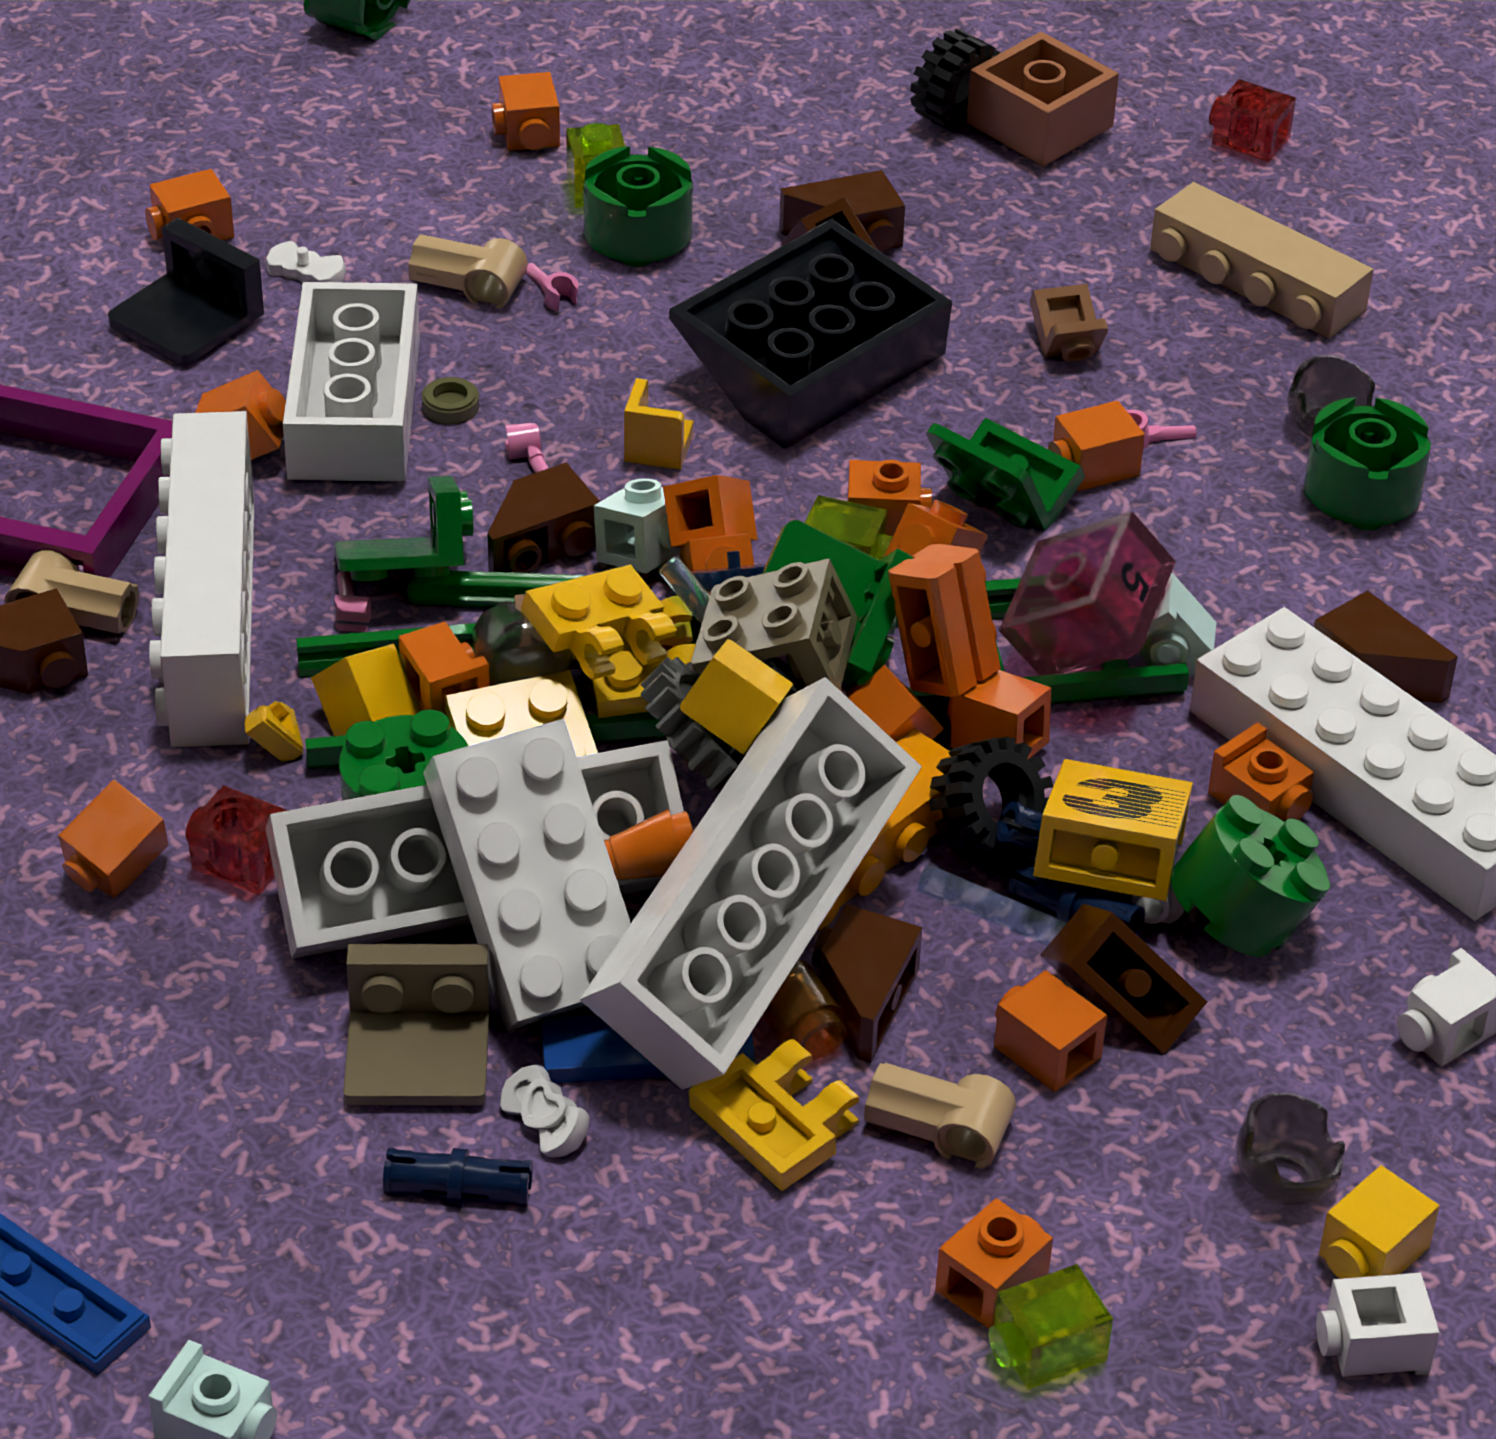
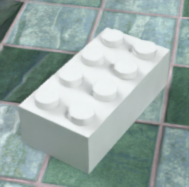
M303 282L283 419L287 480L406 481L420 343L417 284Z
M560 719L433 756L423 774L477 943L488 944L489 981L506 1030L510 1031L539 1022L545 1017H556L587 1007L579 999L631 922L565 720Z

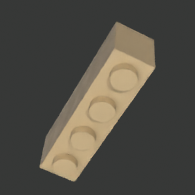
M1192 182L1155 209L1150 250L1158 253L1166 261L1176 262L1202 275L1210 283L1220 284L1247 297L1254 305L1265 306L1293 320L1297 326L1303 329H1311L1327 338H1331L1367 310L1373 268L1198 183Z

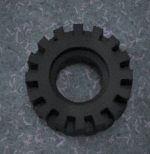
M955 29V32L951 30L944 32L943 39L937 37L932 42L934 48L932 52L925 50L921 56L925 60L923 67L916 66L914 75L919 77L918 81L912 82L910 91L915 93L910 98L911 105L916 107L914 111L951 132L954 129L961 130L964 128L967 121L970 70L1000 54L996 47L961 29Z
M995 737L954 748L948 752L950 757L941 759L936 768L944 775L932 777L930 789L940 791V798L929 800L931 811L941 809L943 819L934 822L939 833L951 831L952 834L945 843L952 850L963 848L961 856L967 859L979 858V861H985L1028 852V850L998 841L996 836L997 823L989 815L983 800V784L988 775L999 789L1002 799V810L1008 803L1013 801L1037 812H1044L1049 799L1045 798L1044 789L1053 787L1051 776L1040 778L1038 772L1046 765L1040 756L1027 759L1032 748L1026 743L1015 744V738L1010 737L998 739ZM1001 814V821L1019 828L1023 827L1014 822L1015 819Z

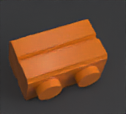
M933 544L912 555L913 559H906L889 569L888 575L892 596L895 600L894 607L910 688L912 691L947 697L960 696L977 685V681L984 680L1001 669L996 645L997 632L991 618L985 584L986 571L981 562L980 551L975 548Z

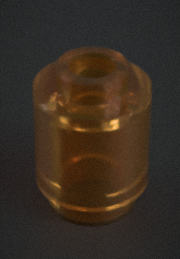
M797 960L762 1017L781 1044L791 1039L796 1040L812 1055V1061L832 1054L844 1041L846 1036V1027L843 1024L844 1013L812 967L803 960Z

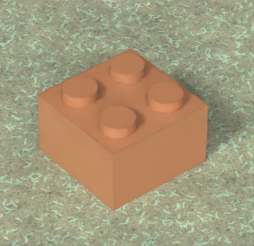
M1040 31L970 70L966 123L1044 167L1113 127L1119 73Z

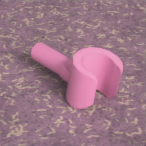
M534 263L528 264L526 274L545 293L544 304L547 308L559 311L560 295L568 296L575 305L577 304L579 283L573 275L566 272H557L548 276Z
M1134 409L1126 410L1145 433L1143 449L1148 447L1150 442L1196 438V427L1194 425L1148 426V417L1144 412Z
M523 423L505 426L507 434L505 445L506 450H508L509 460L528 458L529 466L532 467L535 473L549 468L541 452L540 433L537 424Z
M340 571L336 576L339 595L336 594L334 597L335 608L337 609L336 620L369 623L372 613L371 598L354 596L351 574L348 571ZM335 623L338 631L361 633L368 630V626Z

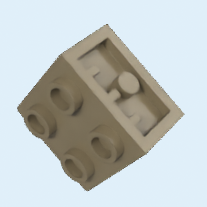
M830 559L807 564L801 562L791 563L777 571L747 578L736 576L715 585L711 590L691 659L696 673L701 674L725 641L730 639L759 660L788 654L789 665L793 675L798 680L803 679L806 687L826 677L841 690L858 616Z
M348 944L346 968L350 1018L343 1089L345 1104L412 1106L483 1105L486 1101L490 1017L488 944Z

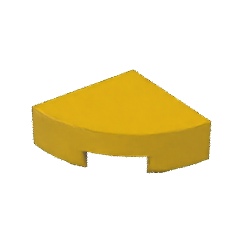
M274 701L268 706L260 705L247 714L244 722L245 733L281 762L295 760L303 754L304 747L295 711L282 702Z

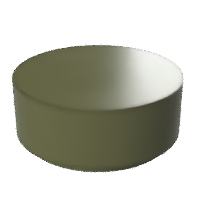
M444 377L434 380L423 389L421 395L422 410L425 416L441 424L466 422L478 413L480 407L477 387L473 383L458 377Z

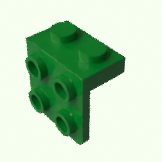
M987 418L982 421L970 440L937 423H933L926 432L935 451L933 458L944 468L949 478L947 485L950 489L972 503H976L979 497H982L996 504L994 508L1002 518L1021 528L1029 521L1046 530L1054 523L1086 477L1080 465Z
M452 476L428 477L431 537L334 543L335 557L339 571H351V579L356 581L388 578V569L413 568V576L422 578L449 575L450 566L464 565L463 537L473 536L474 533L472 500L468 499L467 491H460Z
M792 520L783 526L762 574L780 570L791 563L801 562L807 564L830 559L858 616L842 681L847 685H851L869 675L872 671L877 672L885 665L892 651L894 638L888 636V632L895 619L896 612L888 570L906 559H913L912 555L897 548L881 560H877L802 521Z

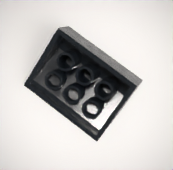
M830 219L670 308L669 319L743 419L779 446L787 449L944 355L952 300L833 219Z

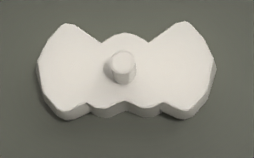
M287 241L272 247L265 263L269 275L297 279L302 283L343 282L346 273V267L340 255L320 257L316 252L308 251L306 247L298 248L293 241Z
M531 1065L522 1067L505 1081L500 1100L502 1110L508 1115L522 1116L525 1125L539 1131L540 1149L545 1156L550 1158L566 1156L580 1147L589 1129V1114L583 1108L577 1107L573 1100L562 1095L561 1088L551 1082L549 1074L543 1066Z

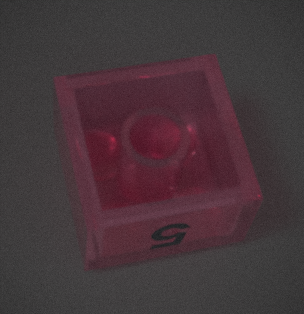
M1133 511L1039 540L1035 545L999 628V632L1039 676L1069 672L1076 673L1090 666L1115 659L1129 658L1139 653L1147 640L1148 630L1158 605L1165 595V588L1176 561Z

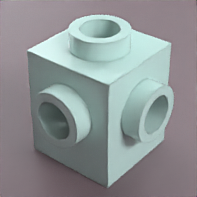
M653 479L629 481L625 484V488L594 505L598 562L618 567L631 564L636 571L648 573L651 570L661 568L666 561L680 553L682 548L671 547L664 492L659 481Z

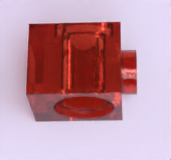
M1239 79L1224 96L1219 95L1212 105L1209 115V124L1214 126L1212 144L1270 162L1291 137L1296 97Z
M223 785L205 806L198 807L192 813L187 823L185 837L189 843L191 869L260 895L275 877L265 830L269 815L289 810Z

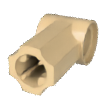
M420 234L413 243L412 254L408 264L409 280L463 290L471 303L476 304L478 301L497 304L496 308L500 309L508 302L526 273L528 261L523 250L507 239L495 238L481 247Z
M53 550L35 552L4 598V604L57 588L78 625L117 634L127 631L135 618L140 601L137 584L79 572L70 559Z
M880 1063L871 1081L865 1103L864 1121L933 1141L942 1157L950 1159L953 1154L977 1162L975 1167L983 1169L992 1163L1017 1105L1011 1090L1001 1081L988 1075H966L956 1084L889 1063Z

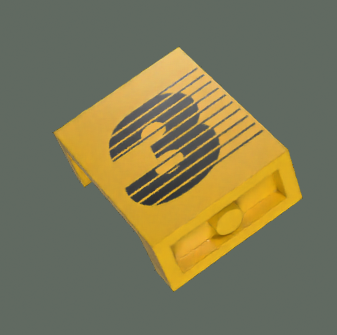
M1064 759L1042 814L1033 876L1166 901L1170 888L1177 844L1182 845L1193 782Z

